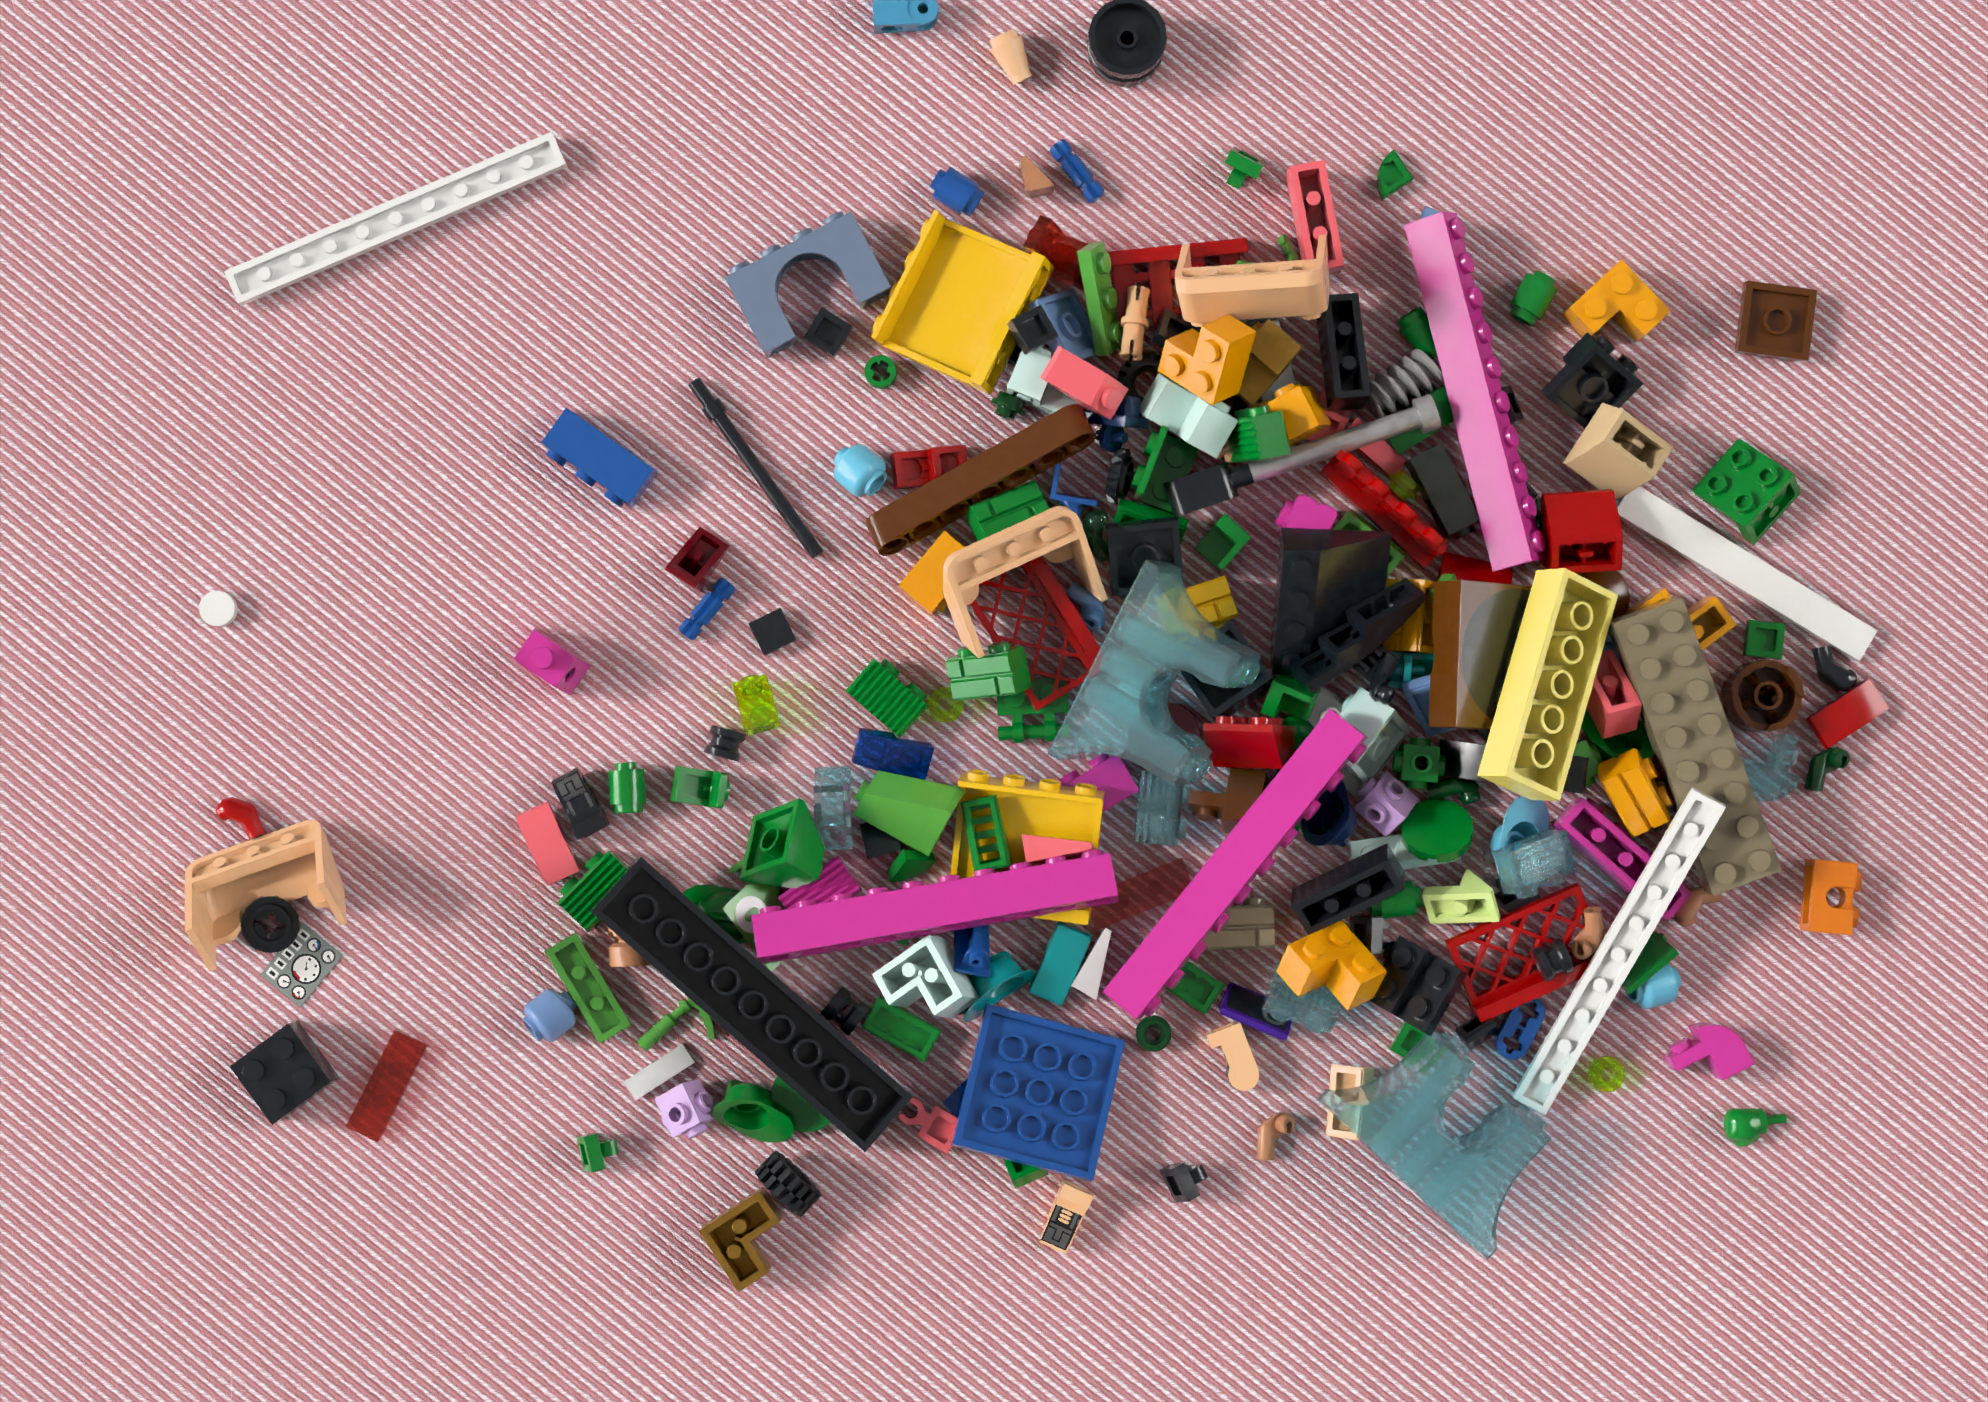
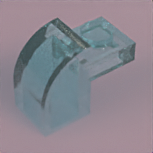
M1776 734L1766 765L1747 758L1742 759L1757 801H1775L1787 796L1795 789L1801 777L1788 773L1789 767L1793 768L1798 759L1800 749L1796 745L1799 738L1788 734Z
M851 766L815 768L814 821L815 828H817L825 850L853 849Z

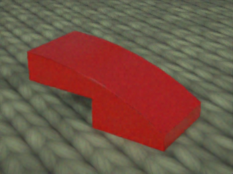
M966 445L932 447L928 450L894 452L890 454L894 490L921 487L968 461Z
M1869 678L1860 682L1838 699L1820 708L1806 718V721L1824 749H1827L1881 715L1889 707Z

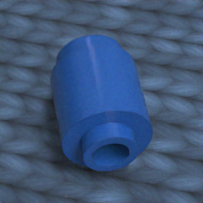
M951 166L947 172L940 169L930 185V188L935 190L932 195L934 199L959 215L963 212L969 217L985 193L978 188L979 184Z

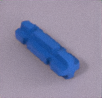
M1065 139L1055 143L1050 149L1051 155L1057 162L1062 163L1061 168L1078 189H1082V195L1089 203H1093L1101 198L1104 194V188L1097 180L1094 181L1092 179L1093 174L1077 154L1073 155L1072 147Z
M721 577L712 586L714 590L711 593L707 592L690 613L692 615L690 619L686 618L679 626V631L688 639H696L702 631L700 628L703 625L706 626L724 605L722 603L723 600H728L734 593L735 587L725 578Z

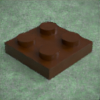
M1745 281L1742 289L1734 353L1798 362L1808 361L1817 290Z

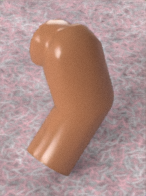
M1703 887L1689 888L1688 890L1693 894L1676 912L1675 921L1684 927L1691 926L1695 922V916L1703 904L1720 902L1721 894L1712 896L1704 891Z
M1590 906L1584 909L1585 927L1574 938L1571 945V952L1577 959L1585 960L1598 949L1605 937L1601 907Z
M1285 1112L1275 1113L1259 1126L1258 1160H1275V1141L1286 1133H1292L1295 1129L1296 1123L1291 1115Z

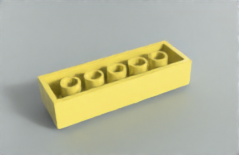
M1566 568L1536 570L1477 776L1530 800L1560 801L1618 598L1617 594Z

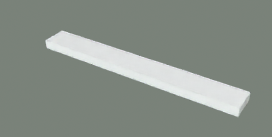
M1641 486L1623 496L1617 505L1620 519L1856 662L1860 661L1878 631Z

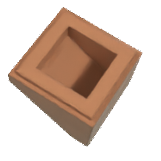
M1021 156L1019 167L1026 197L1033 198L1053 193V183L1027 156Z

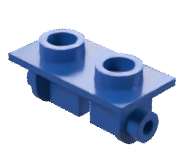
M989 925L954 931V972L989 978Z

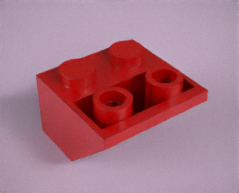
M1612 489L1542 493L1540 531L1544 536L1546 549L1544 551L1545 559L1539 560V562L1546 569L1566 568L1574 573L1622 570L1623 532Z
M1216 716L1215 723H1203V732L1214 767L1282 769L1294 754L1295 726L1283 725V718L1250 717L1249 724V718Z

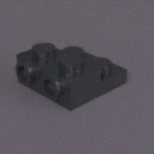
M1588 332L1564 355L1562 359L1566 365L1541 390L1550 401L1584 429L1602 403L1620 408L1644 384L1635 373L1639 367L1627 355L1623 353L1619 358L1612 353L1616 348L1602 334L1594 338Z
M1177 516L1106 524L1109 586L1112 596H1118L1121 599H1133L1139 597L1140 593L1154 592L1156 595H1167L1175 592L1177 589H1184L1179 520Z
M1399 935L1397 941H1391L1384 949L1383 959L1385 961L1382 966L1386 969L1387 973L1375 997L1369 1001L1431 1036L1467 974Z

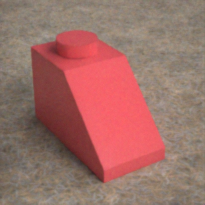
M1060 346L1057 347L1040 377L1083 408L1109 420L1112 419L1129 390L1109 374Z
M1613 649L1603 651L1587 704L1588 712L1602 739L1636 730L1642 708V703Z

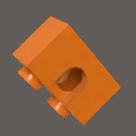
M1805 859L1800 930L1852 935L1853 928L1857 927L1859 920L1858 907L1853 906V894L1860 891L1862 884L1861 871H1858V863ZM1835 887L1839 891L1840 900L1837 905L1831 907L1827 902L1826 896L1827 892Z

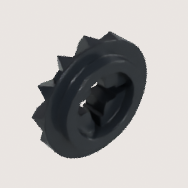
M1119 448L1111 460L1105 489V497L1108 503L1118 505L1120 499H1125L1128 494L1134 469V457H1131L1130 449Z
M277 895L261 896L249 904L242 915L241 929L243 936L252 947L259 951L267 953L282 951L289 947L300 930L299 914L295 911L291 902L285 901ZM272 910H274L275 921L284 926L275 927L269 938L267 937V925L261 924L259 921L261 919L266 920L272 913Z

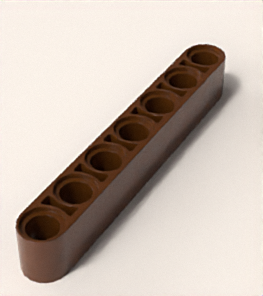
M1079 404L1065 406L874 512L866 519L865 524L879 554L882 556L893 555L965 516L970 506L1011 490L1086 449L1095 441L1096 435Z

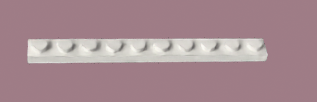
M550 132L225 270L224 273L237 303L243 306L568 166L553 132Z
M1693 787L1690 789L1514 1091V1099L1546 1115L1726 808L1724 803Z

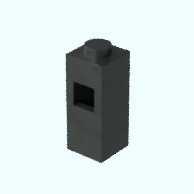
M1442 443L1405 462L1441 535L1446 538L1453 534L1455 540H1458L1474 532L1475 529L1472 524L1479 521L1478 513Z

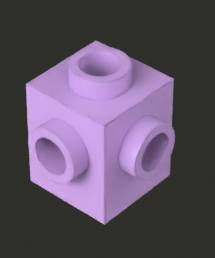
M1386 770L1377 780L1370 777L1357 792L1361 798L1354 807V810L1386 837L1406 819L1419 798Z
M700 1079L681 1083L655 1098L662 1114V1123L670 1132L672 1138L685 1134L688 1139L694 1138L708 1130L706 1124L714 1120L712 1113L714 1108L713 1099L705 1091Z

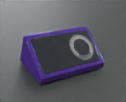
M1235 983L1227 985L1219 1004L1221 1015L1280 1040H1287L1294 1016L1293 1008Z

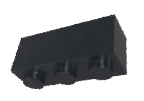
M1358 293L1329 295L1328 309L1316 319L1328 411L1363 409L1371 397L1359 296Z
M1386 843L1293 888L1291 908L1306 933L1310 935L1405 890V872L1390 846Z

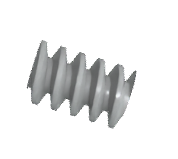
M1415 349L1410 353V358L1404 356L1399 359L1398 365L1391 364L1388 366L1386 373L1380 371L1375 374V381L1369 379L1371 397L1367 404L1377 419L1385 417L1383 413L1385 409L1391 414L1397 413L1395 405L1397 401L1407 408L1409 406L1408 394L1415 399L1421 397L1419 387L1424 388L1428 393L1432 392L1431 380L1434 379L1439 385H1443V376L1437 365L1426 353Z

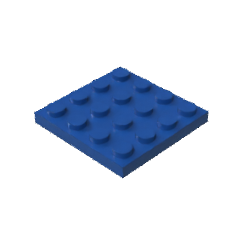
M986 1004L951 1145L1077 1179L1093 1181L1125 1040Z

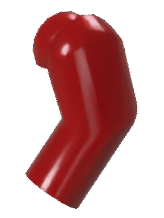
M229 797L224 798L217 805L216 815L223 821L230 819L242 823L249 840L266 834L256 808L250 802Z

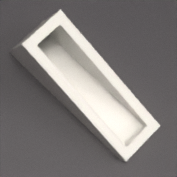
M1106 927L1103 928L1071 985L1097 1000L1111 936V930Z
M683 1043L625 1080L624 1084L636 1101L695 1063Z

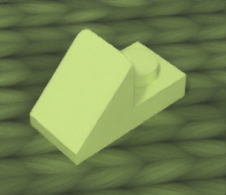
M1465 870L1460 885L1425 887L1422 893L1430 924L1500 921L1501 917L1493 888L1470 870Z

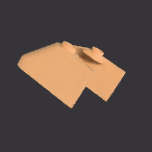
M1326 234L1319 235L1316 259L1192 267L1190 244H1182L1175 271V285L1183 319L1191 322L1192 326L1201 327L1228 314L1237 320L1299 316L1304 320L1319 318L1321 313L1328 309L1330 295Z
M1055 506L957 550L945 560L943 566V594L961 642L978 659L985 656L967 605L977 598L979 584L1042 555L1053 563H1062L1073 558L1082 586L1101 602L1108 600L1080 518L1068 507Z
M302 821L200 857L187 867L185 871V932L209 972L216 970V946L230 943L238 937L242 930L241 919L245 909L261 896L277 895L279 898L290 902L308 895V899L314 907H330L339 925L347 923L344 886L327 836L318 821Z

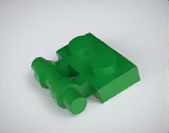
M1033 678L1031 689L1039 701L1052 694L1055 679ZM1059 680L1057 690L1068 684V682ZM1024 691L1015 695L997 696V715H1012V726H998L999 741L1013 740V744L1024 743L1025 739H1045V742H1056V738H1070L1069 723L1055 724V713H1069L1068 693L1037 712ZM1044 714V724L1023 725V715Z

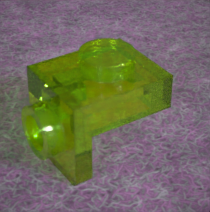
M750 675L744 677L741 681L732 683L746 736L781 727L773 690L767 675Z

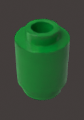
M1536 271L1534 275L1526 273L1510 302L1512 307L1508 314L1516 320L1533 327L1537 320L1541 321L1558 291L1553 286L1555 280L1540 271Z
M637 762L615 763V770L608 771L610 805H614V814L643 812V803H646L644 769H637Z
M1405 880V890L1370 906L1372 917L1380 916L1384 919L1416 915V908L1422 907L1420 887H1413L1411 880Z

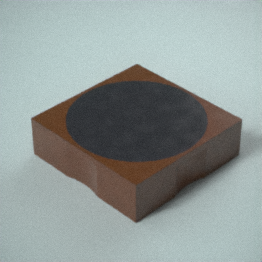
M1470 580L1434 582L1432 619L1434 661L1430 675L1429 727L1469 730L1491 729L1532 586Z

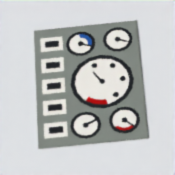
M302 923L295 941L286 949L279 951L260 975L298 1007H301L343 954L305 923Z

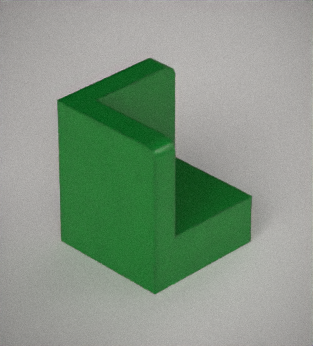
M1224 514L1197 544L1195 549L1221 572L1250 540L1251 536Z
M1279 674L1272 680L1261 713L1274 718L1280 711L1307 721L1311 716L1321 688L1310 693L1291 675Z

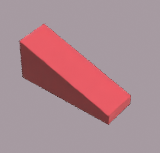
M1356 417L1347 429L1364 424V422ZM1384 440L1355 449L1390 478H1393L1406 462Z
M1021 834L1026 862H1030L1031 867L1046 864L1045 860L1048 858L1066 856L1067 859L1081 857V854L1084 852L1096 850L1091 842Z

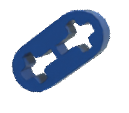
M1538 998L1532 1000L1534 1003L1532 1009L1537 1012L1534 1018L1527 1017L1522 1026L1519 1025L1523 1017V1013L1519 1011L1520 1006L1506 1013L1494 1038V1047L1502 1057L1510 1060L1519 1059L1528 1051L1545 1017V1006ZM1518 1028L1520 1031L1516 1041L1520 1043V1046L1517 1050L1511 1048L1507 1053L1505 1051L1507 1045L1502 1042L1505 1036L1511 1038Z

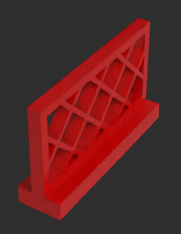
M1043 556L1020 565L1027 575L1024 589L1003 585L1005 572L1000 574L999 584L990 582L994 578L979 584V588L984 585L998 589L994 608L979 605L976 599L969 604L993 643L1009 641L1011 647H1015L1016 644L1036 649L1032 669L1028 668L1031 686L1024 691L1036 712L1095 675L1103 672L1111 665ZM1030 582L1037 592L1028 591ZM1002 590L1023 594L1018 614L998 609ZM1026 596L1042 599L1046 606L1043 620L1022 615ZM983 611L992 613L991 622H989ZM1049 612L1056 623L1047 621ZM996 614L1017 619L1013 639L997 635L993 628ZM1021 620L1041 624L1037 644L1016 640ZM1045 626L1058 628L1065 636L1062 650L1041 645ZM1068 642L1075 653L1066 651ZM1040 650L1060 655L1056 675L1036 670ZM1064 657L1079 659L1087 672L1076 679L1060 676ZM1034 675L1055 679L1052 694L1040 701L1031 689ZM1059 680L1068 682V684L1057 690Z
M1577 882L1501 915L1499 922H1485L1445 940L1455 967L1466 974L1464 965L1470 967L1462 984L1467 994V1001L1471 1011L1481 1023L1581 978L1595 952L1585 960L1577 959L1573 956L1572 952H1569L1574 972L1569 974L1561 972L1556 974L1554 980L1549 982L1543 980L1537 967L1532 968L1533 964L1536 965L1532 949L1538 946L1541 947L1543 941L1551 944L1555 940L1546 936L1554 918L1569 924L1562 939L1569 951H1571V945L1568 944L1576 927L1582 929L1585 927L1584 909L1588 905ZM1574 895L1577 907L1572 919L1557 914L1556 912L1561 901ZM1535 912L1546 915L1539 933L1523 928L1528 915ZM1581 915L1584 923L1579 922ZM1503 926L1513 929L1506 948L1490 942L1495 930ZM1520 933L1536 938L1529 956L1513 951ZM1469 941L1481 944L1473 962L1461 958L1457 946ZM1488 947L1503 953L1496 971L1480 965ZM1510 956L1526 961L1521 974L1514 977L1503 974ZM1477 970L1492 975L1493 978L1489 987L1475 993L1472 982Z

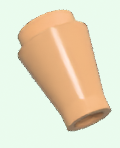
M1012 29L989 40L993 48L990 52L1010 77L1013 85L1032 77L1022 35L1018 36L1016 30Z

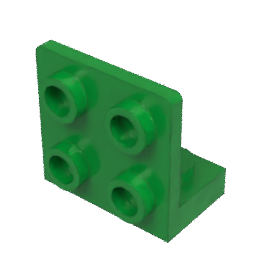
M1162 425L1159 433L1151 432L1143 456L1149 458L1145 467L1139 464L1130 489L1136 491L1134 500L1173 514L1163 483L1189 475L1198 448L1167 435L1169 427Z
M1741 439L1736 440L1693 488V492L1697 497L1736 522L1743 539L1753 546L1801 494L1793 473Z

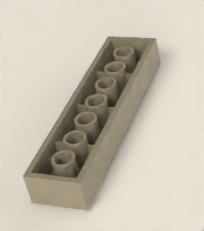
M1673 596L1611 619L1609 632L1622 668L1642 703L1640 717L1663 780L1672 797L1675 812H1678L1692 787L1724 803L1726 806L1694 861L1704 891L1715 896L1781 872L1779 860L1683 598Z

